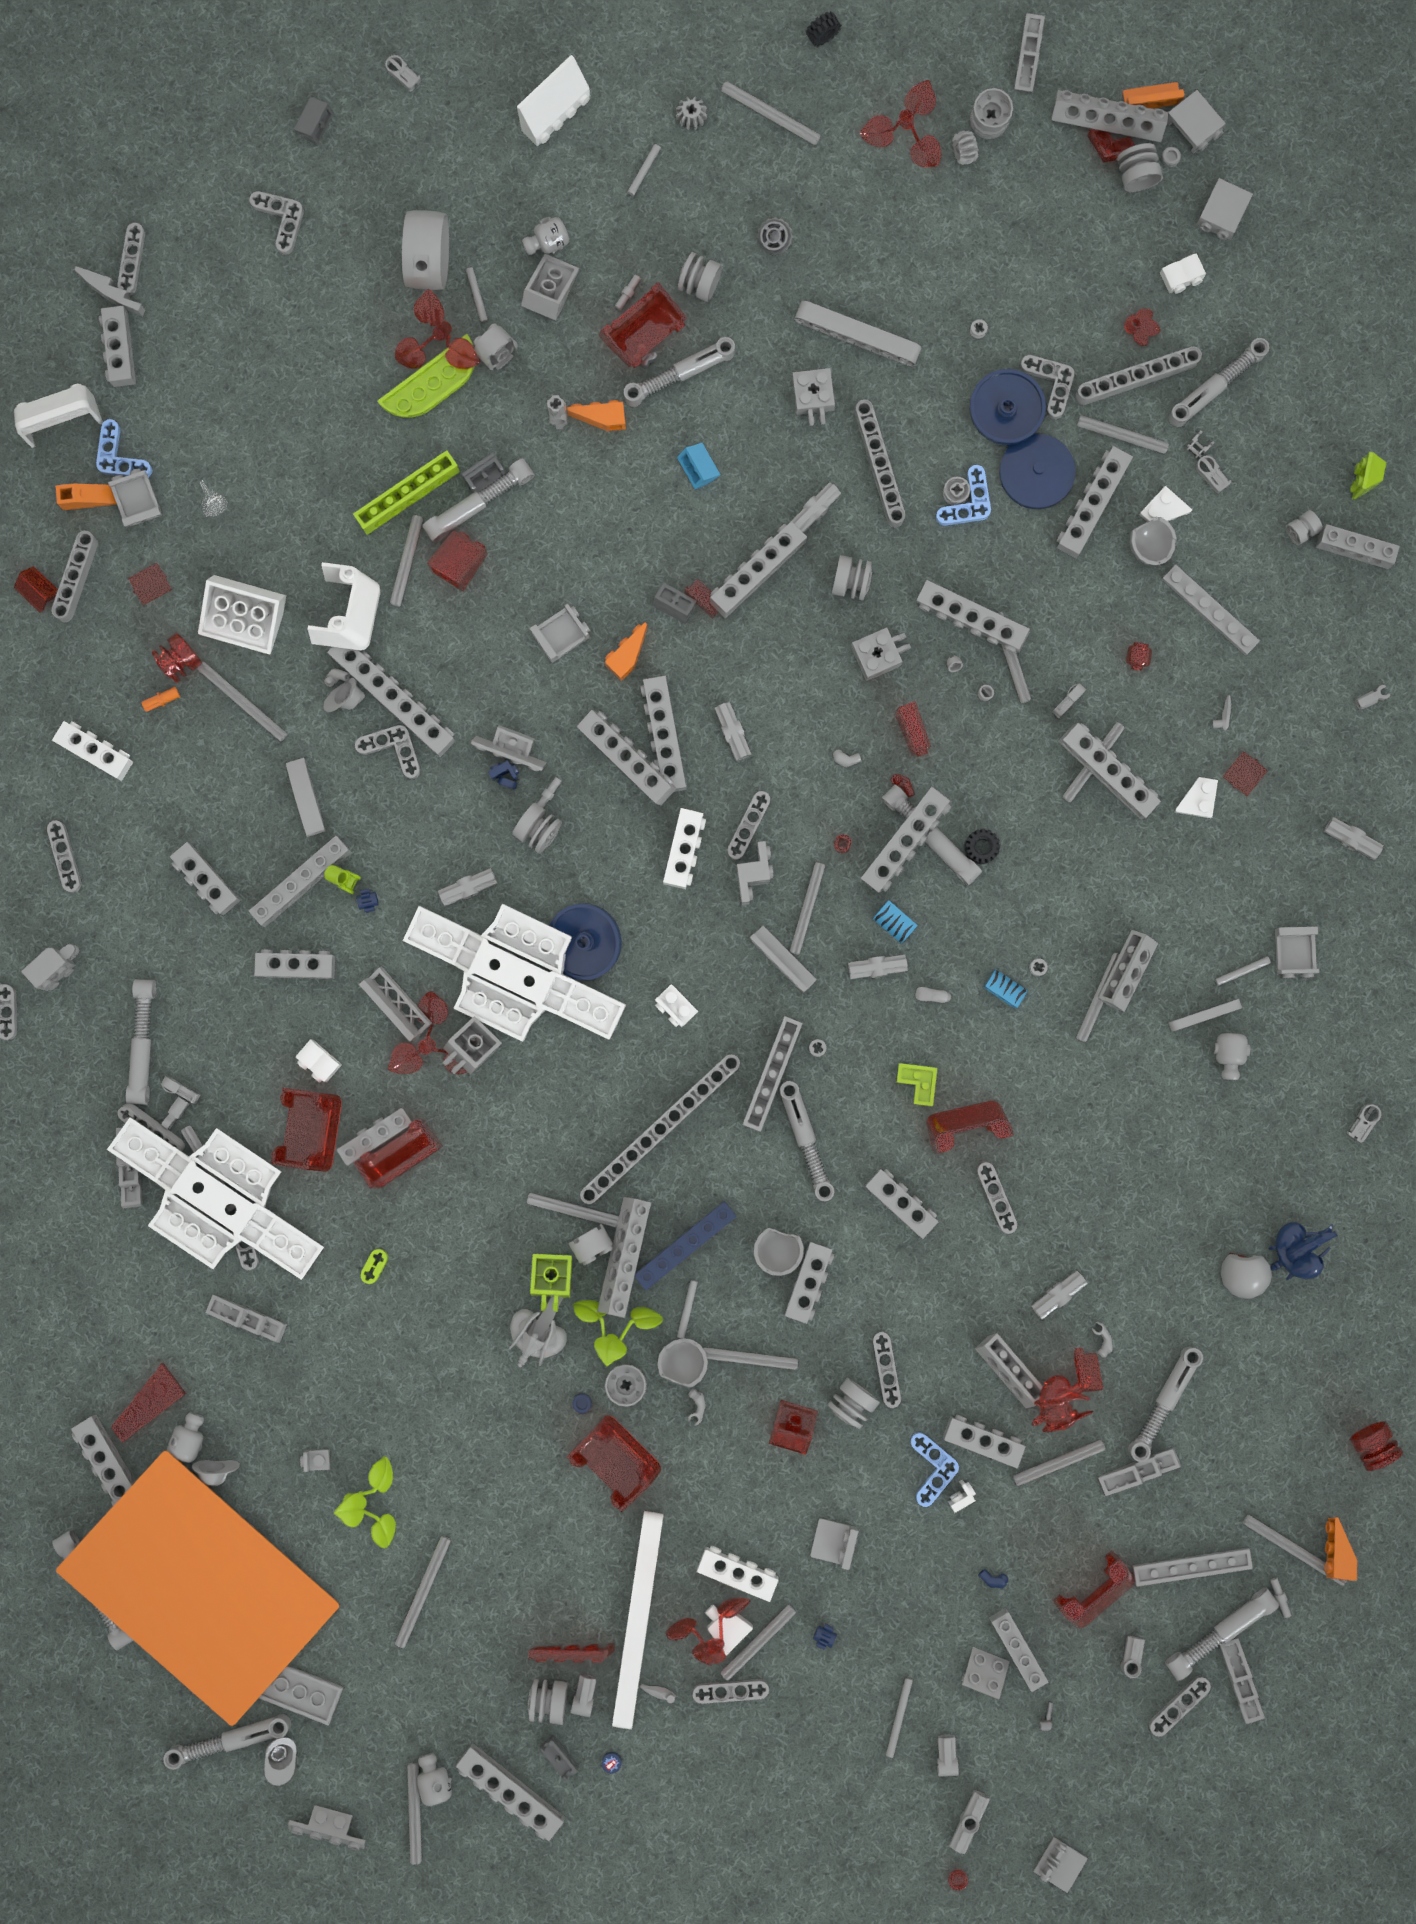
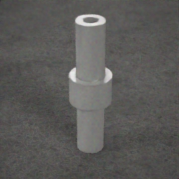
M634 275L628 286L624 287L621 292L622 295L615 305L616 309L621 311L627 300L631 299L635 287L641 280L639 276Z
M555 777L548 789L545 788L541 794L543 796L537 804L544 808L547 802L552 800L555 795L553 793L562 781Z
M1278 1578L1270 1579L1275 1592L1274 1598L1279 1603L1284 1618L1291 1617L1292 1615L1286 1602L1288 1599L1285 1592L1281 1589Z

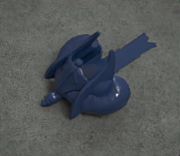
M1298 1222L1285 1224L1277 1234L1275 1245L1269 1248V1250L1276 1249L1279 1260L1272 1264L1270 1269L1277 1270L1284 1266L1290 1273L1286 1280L1293 1277L1313 1279L1319 1276L1324 1268L1322 1257L1331 1248L1328 1247L1318 1256L1311 1252L1337 1236L1336 1231H1332L1333 1224L1319 1232H1306L1303 1225Z

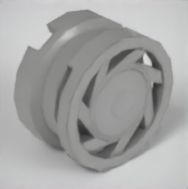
M962 477L950 478L945 483L943 489L944 500L952 506L964 504L970 493L969 483Z

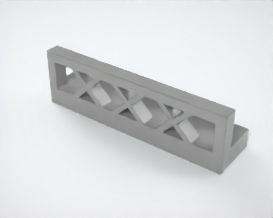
M764 926L749 938L802 993L816 981L814 976Z
M382 966L359 984L409 1041L418 1038L432 1024ZM379 974L385 978V986L379 985L374 980ZM389 989H394L397 992V1000L390 998ZM402 1003L409 1005L410 1014H405L402 1011ZM414 1018H420L425 1024L418 1029L414 1025Z

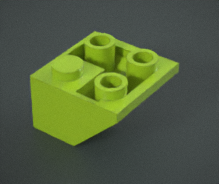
M1369 452L1365 457H1362L1361 461L1355 466L1354 474H1356V480L1352 482L1350 492L1353 493L1352 499L1359 498L1383 481L1386 462L1373 452Z

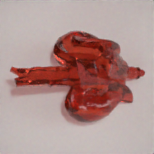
M1054 1375L1047 1379L1042 1386L1039 1400L1034 1402L1035 1405L1040 1406V1416L1033 1419L1031 1424L1038 1426L1044 1421L1046 1425L1042 1432H1055L1066 1430L1072 1427L1076 1421L1094 1413L1093 1410L1078 1413L1076 1409L1072 1410L1073 1405L1069 1404L1070 1401L1076 1399L1090 1400L1089 1397L1081 1393L1094 1385L1093 1382H1090L1091 1376L1087 1375L1074 1386H1071L1068 1379L1062 1375Z

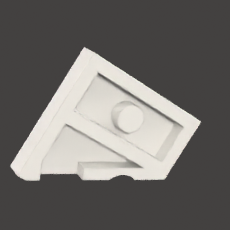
M1165 486L1139 515L1147 522L1157 517L1171 521L1182 515L1189 514L1192 509Z
M1197 778L1191 789L1176 807L1175 813L1212 818L1218 780Z

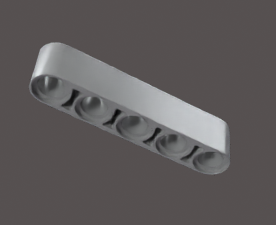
M81 531L76 536L52 606V614L61 622H69L74 616L98 546L96 537L89 531ZM91 538L90 543L84 545L85 539ZM84 555V560L79 563L78 558ZM75 573H78V578L76 580H72V576ZM72 591L71 597L66 598V593ZM66 608V613L60 616V611Z

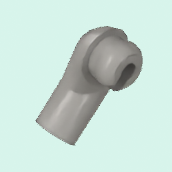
M336 668L332 669L327 674L324 682L329 687H332L339 680L347 682L350 678V673Z
M836 750L833 753L834 761L843 767H849L862 762L859 753L851 756L842 753V750Z

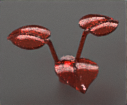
M925 80L918 83L907 93L905 97L906 109L900 112L899 120L896 121L893 128L891 120L884 115H878L870 119L860 131L864 141L875 147H886L893 142L892 132L900 125L905 130L911 129L917 141L910 151L912 161L921 167H937L941 161L939 142L931 135L924 136L920 141L914 128V115L916 113L927 115L932 112L936 105V97L930 81Z
M427 289L415 302L414 314L420 322L436 326L433 329V335L420 346L413 337L401 340L395 349L396 361L411 369L420 368L426 360V355L422 348L435 338L439 341L446 339V346L449 350L446 352L445 357L450 365L459 369H468L476 366L480 360L474 347L468 340L455 338L450 344L451 336L449 334L452 331V327L447 321H443L445 312L441 302L430 289Z
M433 991L426 993L418 1004V1008L432 1022L425 1035V1039L418 1043L417 1051L415 1046L410 1043L397 1045L391 1054L388 1065L389 1071L397 1074H412L418 1071L423 1064V1059L418 1055L420 1053L423 1055L430 1054L433 1051L446 1053L447 1055L444 1057L443 1062L449 1056L444 1049L436 1048L435 1041L429 1038L434 1024L443 1023L448 1016L446 1003ZM417 1018L421 1024H425L420 1018ZM453 1059L445 1068L448 1072L452 1073L453 1067L459 1063ZM462 1067L456 1074H464L467 1071Z
M731 1598L724 1601L718 1607L717 1612L720 1614L719 1638L705 1642L697 1630L694 1629L697 1621L692 1618L677 1621L670 1626L665 1635L669 1640L677 1641L687 1637L690 1632L694 1633L701 1643L693 1648V1656L698 1661L709 1666L712 1663H720L726 1658L723 1649L725 1645L723 1640V1618L729 1619L736 1616L751 1600L747 1598Z

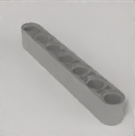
M801 301L794 318L799 324L803 323L804 326L817 331L820 330V332L835 338L838 336L840 340L851 344L855 343L856 346L869 351L873 350L872 352L887 358L890 356V359L905 365L908 363L907 365L911 367L915 366L922 349L915 342L808 301Z
M1189 347L1085 382L1079 386L1075 395L1076 400L1079 404L1086 405L1193 369L1199 363L1202 353L1197 347ZM1188 355L1193 356L1195 361L1189 360ZM1170 361L1176 362L1178 366L1173 367ZM1152 367H1157L1160 373H1155ZM1134 374H1141L1142 379L1136 378ZM1122 379L1125 384L1120 385L1116 380ZM1099 385H1104L1107 390H1100ZM1081 391L1088 392L1089 397H1084Z
M861 400L856 405L855 417L887 522L891 527L897 528L904 522V507L873 405L868 400ZM866 408L869 412L862 414L859 409ZM870 425L874 430L869 432L864 427ZM876 443L879 445V448L872 449L870 444ZM882 461L885 465L878 467L875 462ZM886 478L890 481V484L884 485L880 480ZM892 496L896 501L890 503L886 500V497ZM898 514L901 519L898 521L893 520L891 515Z

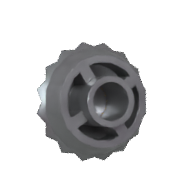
M774 217L773 219H767L766 222L761 224L756 237L761 250L775 256L788 250V246L792 244L791 239L793 235L791 233L792 229L787 222Z

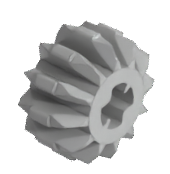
M687 96L686 102L680 100V106L676 107V119L680 121L681 127L686 125V129L689 130L690 126H693L696 130L697 124L703 126V120L707 119V107L703 105L702 99L697 101V98L694 96L693 100H690Z
M968 130L955 134L952 139V146L957 162L967 165L976 161L979 149L973 133Z

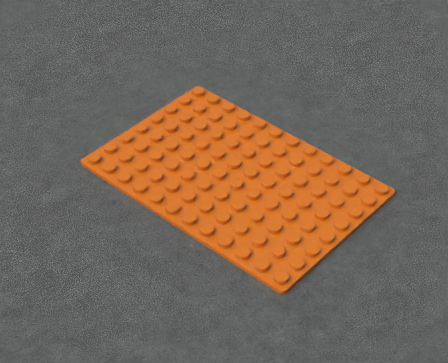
M163 1451L56 1569V1572L231 1726L237 1723L339 1608V1603L168 1451Z

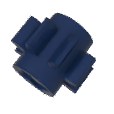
M369 888L360 890L361 895L356 896L359 909H364L366 913L375 911L374 906L379 905L376 892H371Z
M826 1623L824 1627H817L813 1636V1640L817 1641V1647L825 1650L826 1646L830 1648L833 1646L837 1636L833 1632L834 1627Z

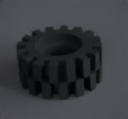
M832 11L826 12L825 15L821 14L819 18H815V21L810 23L811 25L807 27L806 35L814 47L824 45L825 42H829L830 39L835 38L834 36L839 33L838 31L841 30L842 25Z
M975 830L968 836L965 842L967 857L976 862V864L990 863L1000 852L999 838L997 839V835L993 834L991 830ZM983 839L989 843L990 849L987 853L981 854L976 851L975 844L978 840Z

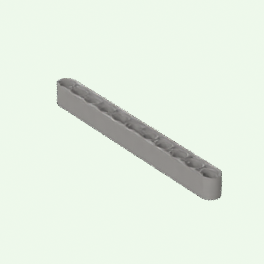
M732 1054L724 1057L584 1187L580 1194L581 1200L586 1204H592L597 1201L739 1068L740 1061L738 1057ZM729 1058H733L737 1062L736 1067L733 1069L727 1068L725 1064ZM719 1071L722 1073L723 1078L720 1082L712 1080L713 1072ZM705 1084L708 1086L709 1090L706 1095H700L697 1092L699 1085ZM690 1097L694 1100L692 1108L684 1107L683 1101L685 1098ZM673 1110L680 1113V1119L675 1122L669 1118V1114ZM660 1123L666 1127V1132L662 1135L655 1132L656 1125ZM643 1137H649L652 1140L650 1147L644 1148L641 1145ZM629 1150L637 1152L638 1156L635 1161L628 1160L627 1152ZM620 1163L623 1166L621 1174L613 1172L614 1164ZM605 1176L609 1179L607 1187L599 1185L600 1177ZM588 1189L595 1193L594 1199L590 1201L584 1197V1193Z

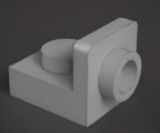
M330 1449L306 1450L303 1452L300 1458V1465L304 1467V1472L330 1470Z

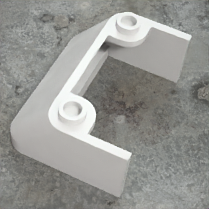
M74 384L67 390L29 403H20L14 409L17 433L32 448L36 447L31 434L33 432L88 413L99 424H102L103 421L94 395L86 386L81 384Z
M322 562L325 581L352 585L346 617H332L328 623V628L308 625L311 644L364 650L369 646L380 597L379 584L355 567Z

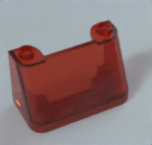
M657 282L638 302L616 320H613L610 326L607 324L603 327L598 336L629 368L633 366L635 369L643 362L641 358L676 330L678 333L686 326L684 322L687 320V317L662 285Z
M283 1087L280 1100L284 1107L289 1108L283 1146L275 1147L272 1151L271 1164L312 1171H329L333 1163L342 1103L340 1096Z
M987 1101L934 1113L926 1121L932 1151L935 1154L947 1152L953 1148V1134L986 1127L987 1131H992L997 1138L1014 1136L1012 1126L1001 1104L997 1101Z
M609 1415L605 1416L566 1456L575 1467L582 1468L586 1464L613 1491L610 1496L611 1502L621 1512L634 1502L661 1472L659 1462L615 1418Z
M1113 1550L1105 1555L1107 1567L1104 1569V1572L1109 1576V1579L1081 1603L1074 1596L1064 1598L1060 1594L1052 1600L1065 1618L1076 1628L1086 1627L1134 1585L1132 1573Z

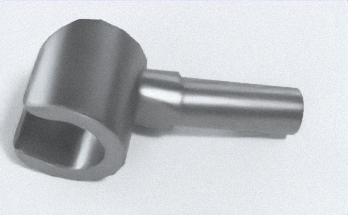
M1048 1703L1046 1719H1040V1730L1049 1731L1052 1728L1051 1713L1053 1703Z

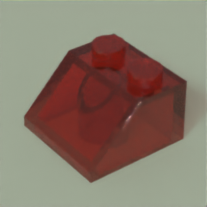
M780 1400L768 1444L806 1455L812 1440L818 1411Z

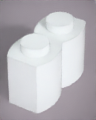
M1193 254L1162 268L1160 275L1168 292H1175L1177 294L1185 290V286L1200 284L1206 273L1198 255Z
M312 1039L296 1056L299 1060L297 1063L305 1070L309 1068L313 1072L311 1076L318 1082H328L342 1065Z

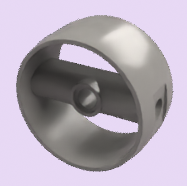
M407 211L402 239L404 285L413 289L443 290L447 282L449 264L448 216L446 213L438 211Z

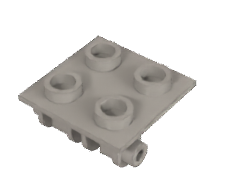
M973 1647L966 1672L961 1678V1681H963L962 1685L1000 1699L1010 1661Z
M1053 1837L1033 1872L1038 1874L1044 1882L1049 1881L1068 1893L1088 1858Z

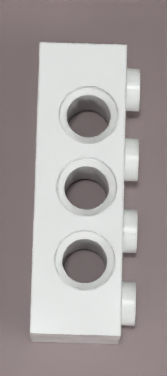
M63 721L52 741L122 781L133 763L132 760L128 759L130 755L122 750L116 752L113 750L114 746L105 740L102 743L96 740L98 736L90 731L86 733L80 731L81 726L73 721L70 724ZM77 736H81L79 744L74 743ZM94 745H97L98 749L96 753L91 754V748ZM109 755L114 756V760L111 763H107Z
M681 808L663 884L686 889L687 885H691L693 874H690L691 866L695 867L697 856L694 853L696 848H700L702 837L698 836L700 830H704L706 823L703 813ZM691 826L695 829V833L690 836L684 833L685 828ZM682 845L690 846L691 850L688 854L680 852ZM679 863L686 865V870L682 873L677 872L675 869Z
M715 1546L705 1547L697 1567L698 1573L770 1602L779 1580L775 1571L765 1568V1570L757 1568L758 1565L751 1561L742 1562L739 1560L740 1557L732 1553L725 1555L721 1553V1549ZM718 1560L725 1562L726 1566L723 1569L715 1567V1563ZM741 1568L744 1573L742 1576L737 1577L733 1574V1570ZM758 1575L762 1578V1581L759 1584H754L751 1578Z

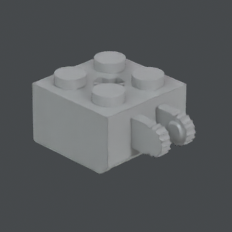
M830 368L793 372L792 384L796 415L808 414L809 426L814 425L813 413H819L821 424H825V412L834 411L835 407Z
M885 628L852 642L851 649L866 681L902 665V659L899 654L911 649L910 644H905L896 648L894 643L904 640L906 638L905 633L892 638L888 628ZM874 651L880 653L879 658L873 656Z
M67 944L61 950L46 948L21 972L36 989L52 991L59 985L58 981L62 977L66 978L74 971L72 968L76 964L72 960L78 955L79 948L73 944Z
M474 1016L443 1047L449 1054L443 1064L446 1066L455 1059L459 1064L455 1065L451 1072L456 1074L463 1067L471 1075L502 1043Z

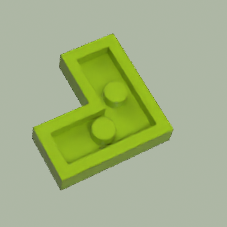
M899 1063L896 1083L915 1085L913 1104L933 1106L937 1068Z

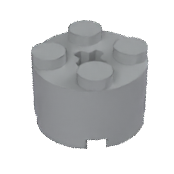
M495 323L490 325L488 330L482 336H478L473 342L475 345L474 353L490 370H493L495 367L500 369L507 364L513 357L511 354L513 349L517 350L518 347L517 342L501 326H497Z
M602 1224L568 1243L580 1264L583 1263V1265L596 1260L595 1255L598 1253L601 1256L613 1249L611 1246L613 1242Z

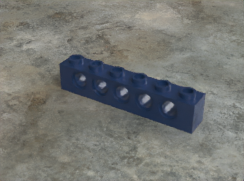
M725 1201L722 1202L636 1272L635 1278L647 1290L737 1216Z

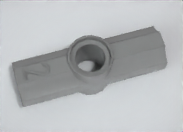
M552 395L547 400L549 422L556 429H563L568 424L566 403L559 395Z
M829 482L816 496L811 497L807 501L803 510L792 519V522L804 533L815 521L821 519V515L824 516L828 511V507L839 498L841 492L834 484Z
M730 702L715 707L722 726V733L725 735V740L729 743L736 761L751 756L744 738L743 728L740 721H737Z
M1334 817L1330 819L1324 830L1325 833L1341 841L1343 846H1349L1348 849L1359 851L1373 860H1376L1384 846L1366 836L1363 830L1355 826L1350 827Z
M490 868L474 876L463 877L457 880L455 884L439 890L438 893L444 906H447L461 899L471 898V895L475 896L480 891L498 883Z
M898 955L892 957L879 956L868 958V960L850 962L848 963L850 979L875 978L877 976H887L891 973L908 971L907 959L905 955Z
M1076 1270L1062 1282L1053 1285V1289H1048L1047 1294L1033 1303L1031 1307L1040 1319H1043L1057 1307L1060 1308L1069 1302L1072 1298L1071 1296L1081 1290L1087 1282Z
M974 1790L965 1811L960 1815V1822L949 1843V1847L956 1852L965 1854L974 1833L979 1829V1822L990 1800L984 1793ZM969 1818L974 1819V1823L970 1826L965 1825V1821Z

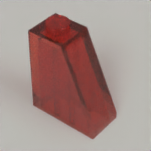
M916 701L898 707L895 717L911 756L917 755V757H921L927 754V750L930 749L931 745Z

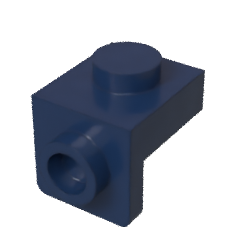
M508 761L502 764L500 762L496 763L488 771L493 781L509 772L515 781L519 780L516 776L519 774L514 763L510 765Z

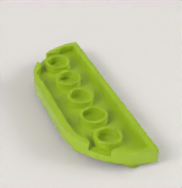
M468 334L464 335L377 401L378 404L395 416L405 418L417 417L427 413L461 388L470 378L475 366L474 347Z

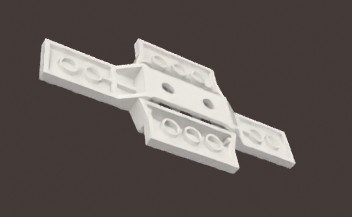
M505 904L501 905L495 921L482 935L419 906L403 939L404 942L464 971L462 991L454 1009L472 1018L475 1016L479 1021L522 1042L525 1040L531 1025L545 1010L610 1040L626 1007V1004L563 974L565 952L572 936ZM488 940L552 970V972L545 971L489 944ZM492 959H497L500 962L498 970L490 968L489 964ZM528 975L535 979V983L531 987L524 984V979Z
M130 1117L107 1149L165 1189L160 1209L148 1226L212 1269H215L226 1252L243 1241L302 1280L324 1248L265 1208L271 1186L281 1174V1171L217 1128L204 1146L191 1156H188ZM196 1163H198L199 1165H201L202 1167H204L205 1169H207L208 1171H210L211 1173H213L214 1175H216L217 1177H219L220 1179H222L223 1181H225L226 1183H228L229 1185H231L232 1187H234L235 1189H237L238 1191H240L256 1203L252 1204L251 1202H249L248 1200H246L245 1198H243L242 1196H240L239 1194H237L236 1192H234L233 1190H231L230 1188H228L227 1186L213 1178L211 1175L197 1167ZM196 1182H201L204 1185L202 1193L197 1194L193 1191V1185ZM175 1194H178L179 1196H181L182 1198H184L185 1200H187L188 1202H190L191 1204H193L194 1206H196L197 1208H199L200 1210H202L203 1212L217 1220L219 1223L233 1231V1233L224 1228L223 1226H221L220 1224H218L217 1222H215L214 1220H212L211 1218H209L208 1216H206L205 1214H203L202 1212H200L199 1210H197L196 1208H194L193 1206H191L190 1204H188L187 1202H185L184 1200H182L181 1198H179L178 1196H176ZM228 1204L236 1206L237 1210L234 1215H228L225 1212Z

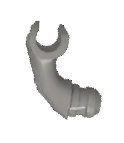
M919 987L915 994L916 999L920 1001L945 1003L951 1000L950 993L945 990Z
M1096 1322L1101 1326V1329L1099 1331L1091 1329L1096 1335L1103 1337V1345L1098 1350V1354L1105 1358L1113 1350L1112 1338L1105 1325Z
M691 1389L688 1395L695 1401L697 1410L690 1414L688 1420L690 1421L692 1416H696L698 1422L695 1425H698L703 1418L706 1406L703 1392Z

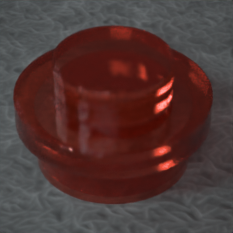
M954 1870L949 1874L948 1882L952 1889L961 1891L966 1888L968 1877L964 1871Z

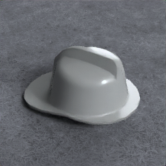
M352 677L329 694L324 701L323 708L326 712L335 711L340 707L351 710L365 698V694L356 685V679Z
M202 1460L192 1465V1469L197 1472L198 1478L207 1486L222 1484L226 1479L227 1473L233 1472L240 1467V1463L234 1460Z
M275 1738L266 1747L264 1772L267 1781L272 1785H283L294 1774L296 1745L290 1738Z

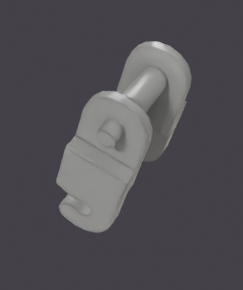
M1202 431L1191 440V445H1187V451L1190 449L1196 455L1195 458L1201 457V453L1205 454L1215 443L1212 441L1207 447H1203L1198 443L1197 438L1203 433ZM1196 444L1202 450L1198 452L1193 445Z

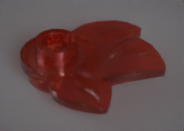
M1150 309L1137 311L1135 315H1131L1126 319L1124 325L1125 330L1133 335L1135 342L1143 346H1147L1148 337L1155 336L1160 332L1158 323L1151 320L1153 311Z

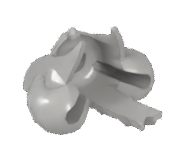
M554 1297L550 1298L546 1311L542 1312L538 1320L536 1317L540 1313H533L528 1309H521L513 1315L510 1324L513 1342L509 1349L516 1345L522 1351L518 1367L525 1365L524 1363L527 1362L529 1356L539 1358V1366H541L544 1358L553 1356L564 1348L567 1342V1334L564 1329L556 1326L553 1320L556 1314L552 1308ZM559 1297L558 1309H559V1305H560V1303H561V1301H562V1299H563L562 1297Z

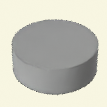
M1175 147L1166 148L1161 156L1162 163L1167 167L1176 166L1180 161L1181 153Z

